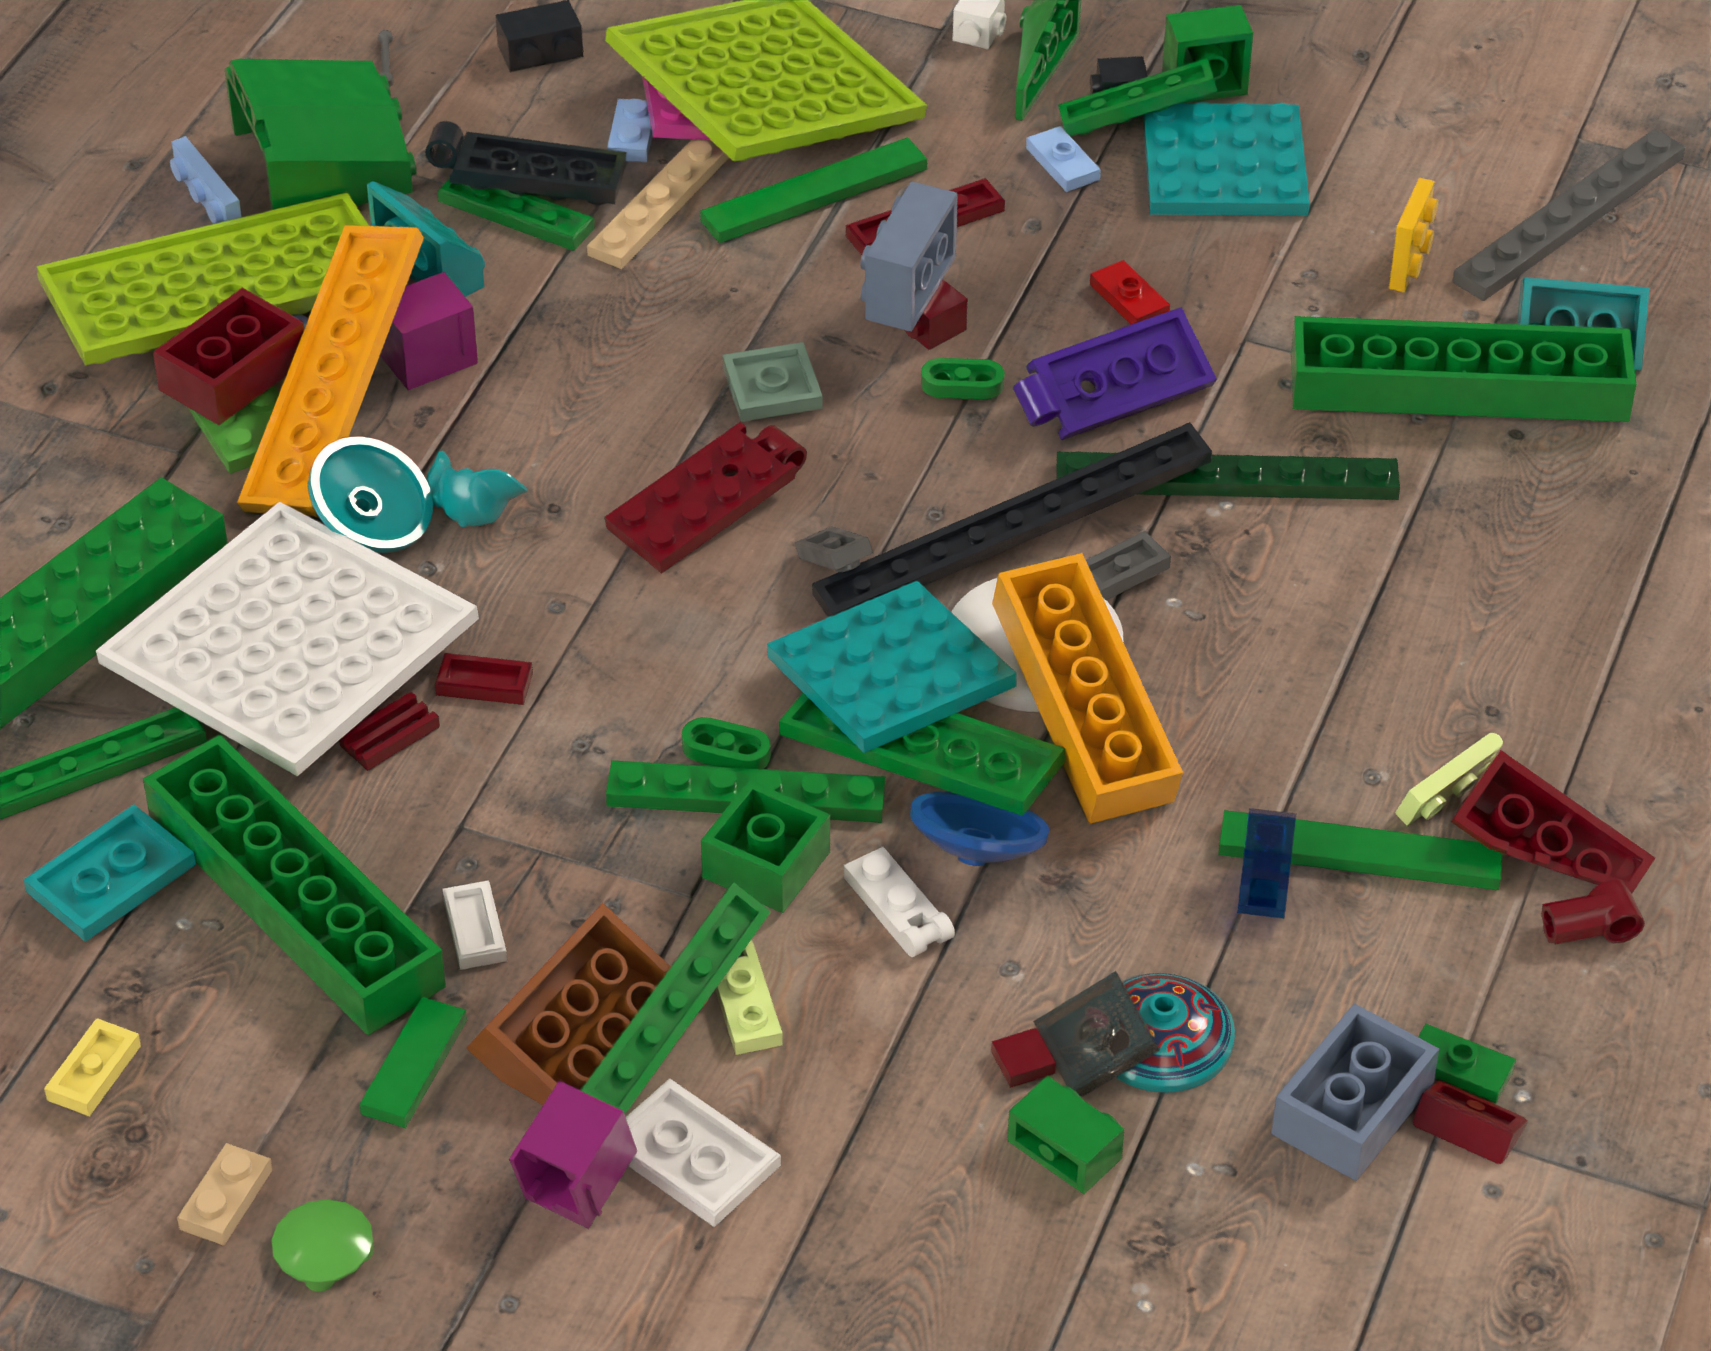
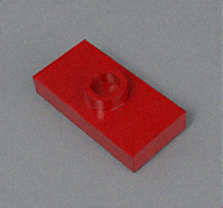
M1124 260L1090 273V285L1131 325L1170 311V304Z

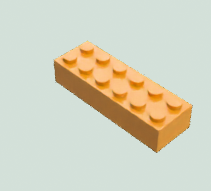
M1083 553L999 573L992 605L1054 745L1065 748V762L1063 766L1089 824L1175 802L1183 771Z

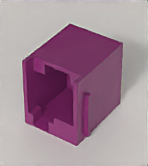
M445 272L405 287L380 353L381 358L407 390L478 364L473 306Z
M559 1081L513 1151L509 1161L525 1199L589 1229L595 1218L601 1216L603 1205L636 1155L637 1148L623 1110Z

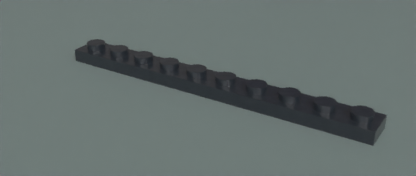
M1189 422L861 562L854 569L838 572L812 583V594L827 617H830L915 581L925 586L1211 462L1212 450Z

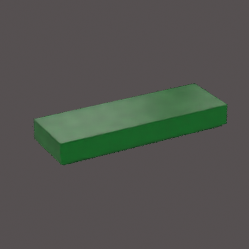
M421 997L361 1100V1115L402 1128L408 1126L467 1022L465 1009Z

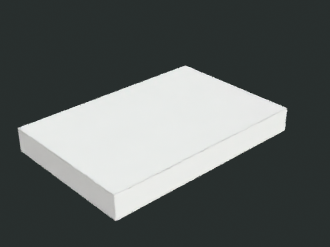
M670 1078L626 1116L637 1148V1153L630 1162L629 1167L713 1227L720 1223L781 1166L780 1154Z

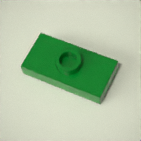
M1425 1023L1418 1038L1439 1048L1434 1079L1442 1080L1497 1104L1514 1072L1516 1059Z

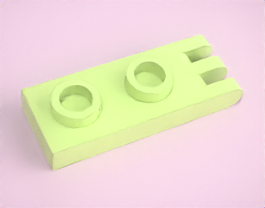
M1495 733L1487 734L1409 790L1395 814L1406 826H1409L1421 816L1426 820L1435 816L1446 805L1447 801L1445 799L1453 793L1457 797H1461L1475 785L1478 780L1477 776L1487 768L1503 744L1502 738Z
M752 940L743 950L744 956L738 957L715 989L735 1055L783 1045L782 1030Z

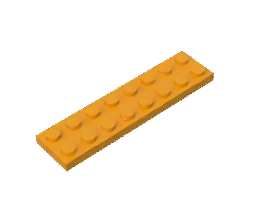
M344 226L237 501L244 512L266 513L277 503L282 502L306 516L319 517L312 505L308 490L310 469L319 453L325 447L337 440L349 438L424 239L417 227Z

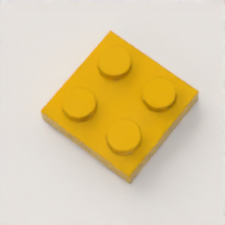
M1423 178L1418 179L1398 222L1389 289L1405 292L1411 277L1417 279L1423 263L1422 253L1429 254L1434 231L1428 229L1429 222L1433 223L1439 202L1438 199L1433 198L1435 181Z

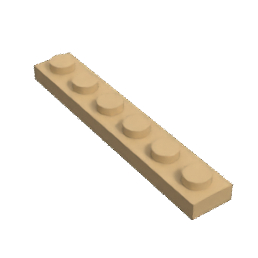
M692 139L587 245L588 256L622 269L729 157L711 140Z

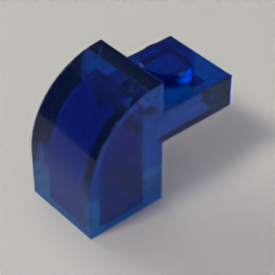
M1249 808L1237 913L1285 919L1296 813Z

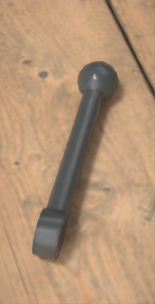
M382 30L378 35L379 42L382 43V73L379 75H386L390 87L394 83L393 74L390 73L389 44L393 40V35L389 30Z

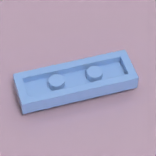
M185 136L171 141L174 158L170 159L171 170L177 181L183 180L188 186L193 200L196 203L201 202L206 208L211 222L216 224L242 218L239 199L189 139Z

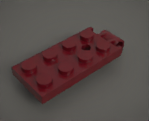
M739 422L604 517L606 528L662 574L793 481L796 473L806 461L807 450L775 425L764 428L757 437L751 439L746 435V426ZM730 472L737 473L734 476H725V474Z

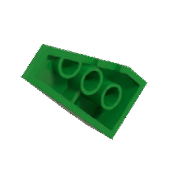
M1034 0L1030 6H1025L1020 17V28L1023 29L1016 87V120L1023 121L1079 37L1081 0Z

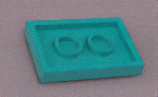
M133 804L23 879L25 890L31 897L86 942L194 867L196 861L192 850Z

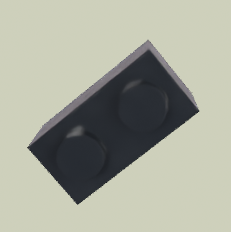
M569 0L495 15L497 44L510 72L584 57L582 25Z

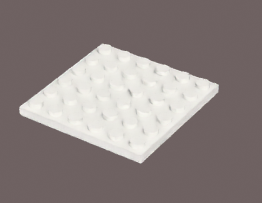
M279 502L98 648L96 653L99 664L298 776L479 618L476 605L348 537L332 532L327 526Z

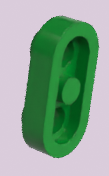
M935 358L927 361L921 369V387L923 391L939 399L988 400L1000 395L1004 389L1005 372L1003 367L999 363L988 359Z
M709 717L693 719L682 729L683 753L695 762L717 767L764 769L770 762V740L761 730Z

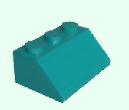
M374 181L367 184L371 226L417 227L424 237L409 278L416 283L445 272L465 297L485 287L483 274L485 261L477 248L468 245L451 227H446L434 217L428 208H423L410 196Z
M1524 277L1520 285L1517 324L1629 328L1635 370L1642 371L1650 288Z

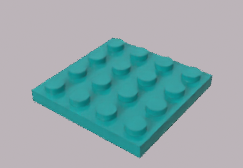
M1178 103L1169 106L1163 111H1152L1143 114L1150 215L1309 216L1310 199L1299 104Z
M918 581L904 585L767 643L768 658L863 753L1017 687V673Z

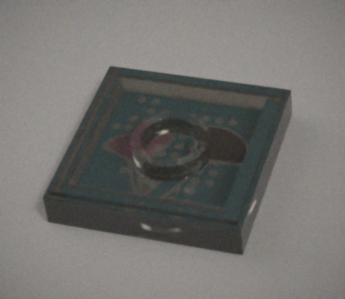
M1116 971L1033 1021L1054 1058L1064 1082L1068 1087L1075 1090L1081 1098L1160 1051L1125 983Z

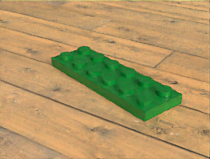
M804 693L801 694L779 720V735L1021 816H1024L1065 762V748L958 713L866 753H863Z

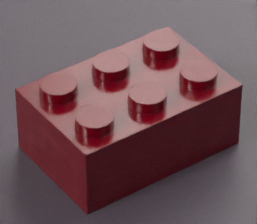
M241 288L153 351L158 390L217 425H221L287 375L304 332V323L250 291Z

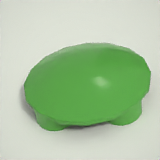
M329 1199L307 1202L289 1211L277 1224L271 1240L273 1258L282 1271L298 1281H304L310 1290L318 1292L330 1289L335 1281L356 1272L374 1253L371 1224L362 1211L346 1202Z

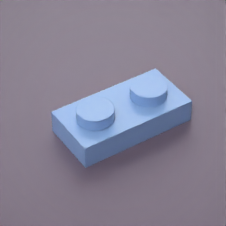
M618 99L607 149L627 152L626 161L647 162L653 135L647 101L640 99Z

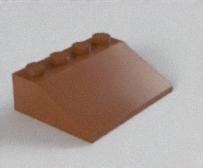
M602 903L466 1048L503 1083L544 1105L559 1081L578 1090L582 1088L665 975L670 965Z

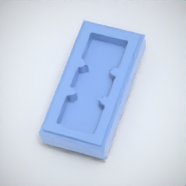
M1061 126L1027 137L1026 149L1066 192L1100 180L1101 169Z

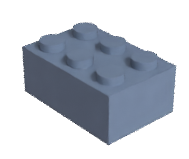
M911 181L904 194L896 197L891 215L887 221H881L876 239L871 246L867 245L862 253L860 266L862 270H865V281L861 289V301L865 302V320L912 332L956 258V192Z
M1354 1003L1276 1096L1271 1134L1357 1181L1419 1104L1422 1094L1433 1085L1439 1048Z

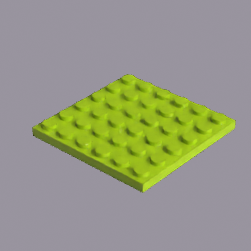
M741 0L607 28L605 41L733 161H744L756 156L779 153L791 148L810 146L813 143L841 139L848 135L872 132L879 128L902 125L925 118L927 104L809 0Z

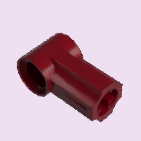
M1621 880L1603 882L1597 885L1587 896L1545 903L1542 905L1541 910L1544 934L1548 942L1554 944L1604 935L1608 942L1623 943L1636 937L1645 926L1644 919L1627 884Z

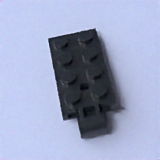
M442 121L434 126L425 150L426 158L433 166L453 169L450 173V183L468 185L479 190L487 188L508 190L510 193L517 195L527 193L547 195L555 200L567 198L586 200L594 205L615 204L626 166L627 153L475 132H466L463 137L461 128L450 121Z

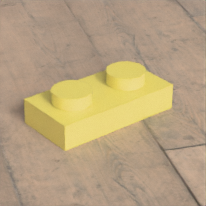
M96 1018L44 1088L47 1101L90 1117L141 1047L139 1034Z

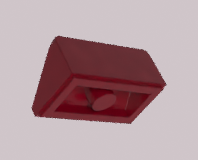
M1439 1080L1422 1094L1413 1125L1496 1164H1502L1525 1129L1528 1120L1521 1115Z

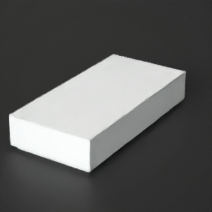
M489 880L442 889L460 970L506 962V947Z

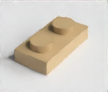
M226 1143L177 1217L179 1230L224 1246L271 1174V1159Z

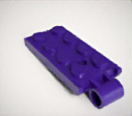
M1182 307L1033 359L1027 364L1026 369L1029 374L1035 372L1036 374L1016 383L1013 390L1032 427L1045 424L1058 417L1063 427L1059 430L1058 435L1061 440L1211 387L1217 378ZM1081 382H1091L1095 388L1094 392H1085L1081 388Z

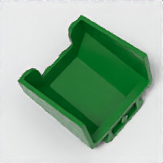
M231 60L229 62L230 66L224 69L232 130L236 136L254 133L266 162L272 210L343 193H348L356 206L369 203L367 184L373 181L403 194L413 192L411 176L417 175V168L412 152H407L399 121L402 120L401 107L396 97L391 98L387 77L385 74L379 75L373 61Z

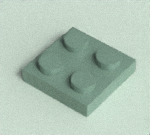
M804 342L722 355L723 370L741 422L823 409V396Z

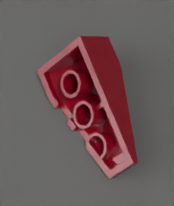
M1502 750L1499 751L1484 770L1451 820L1454 825L1491 850L1595 885L1609 880H1621L1627 884L1631 894L1655 860L1654 856Z

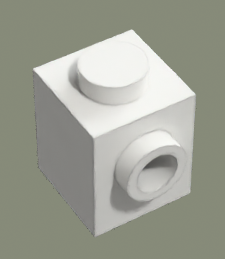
M959 0L953 11V41L989 49L995 37L1001 36L1005 29V0Z

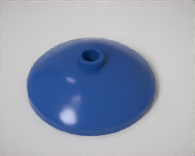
M949 791L926 793L916 797L911 803L910 818L917 829L940 849L957 856L959 861L968 865L982 866L986 862L999 863L1023 857L1043 847L1048 840V824L1030 810H1027L1024 816Z

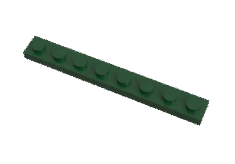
M1057 451L1056 479L1116 453ZM1212 455L1210 463L1136 495L1399 500L1400 480L1397 458Z

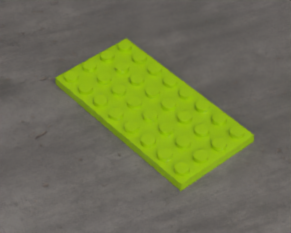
M343 193L36 267L38 280L85 366L94 363L102 364L114 358L135 353L143 354L151 349L159 348L241 288L250 291L290 315H300L313 309L344 226H369L349 194Z

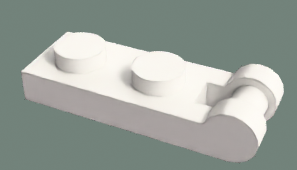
M884 847L844 865V879L910 957L926 951L927 945L934 941L941 944L955 936L954 927L949 917L943 912H938Z

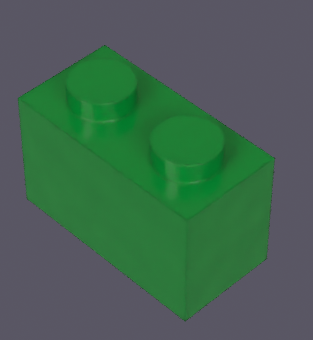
M1047 1075L1009 1110L1007 1141L1079 1192L1085 1194L1122 1159L1125 1128L1110 1114L1100 1112L1081 1099L1075 1090L1068 1086H1062Z

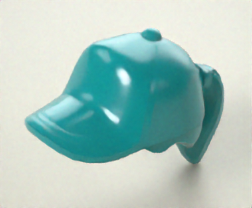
M444 451L437 452L435 461L426 476V481L432 494L433 507L443 508L447 516L458 523L460 527L492 524L501 516L510 500L528 491L527 487L516 478L499 469H484L476 472L468 468L460 471L454 470L450 458Z

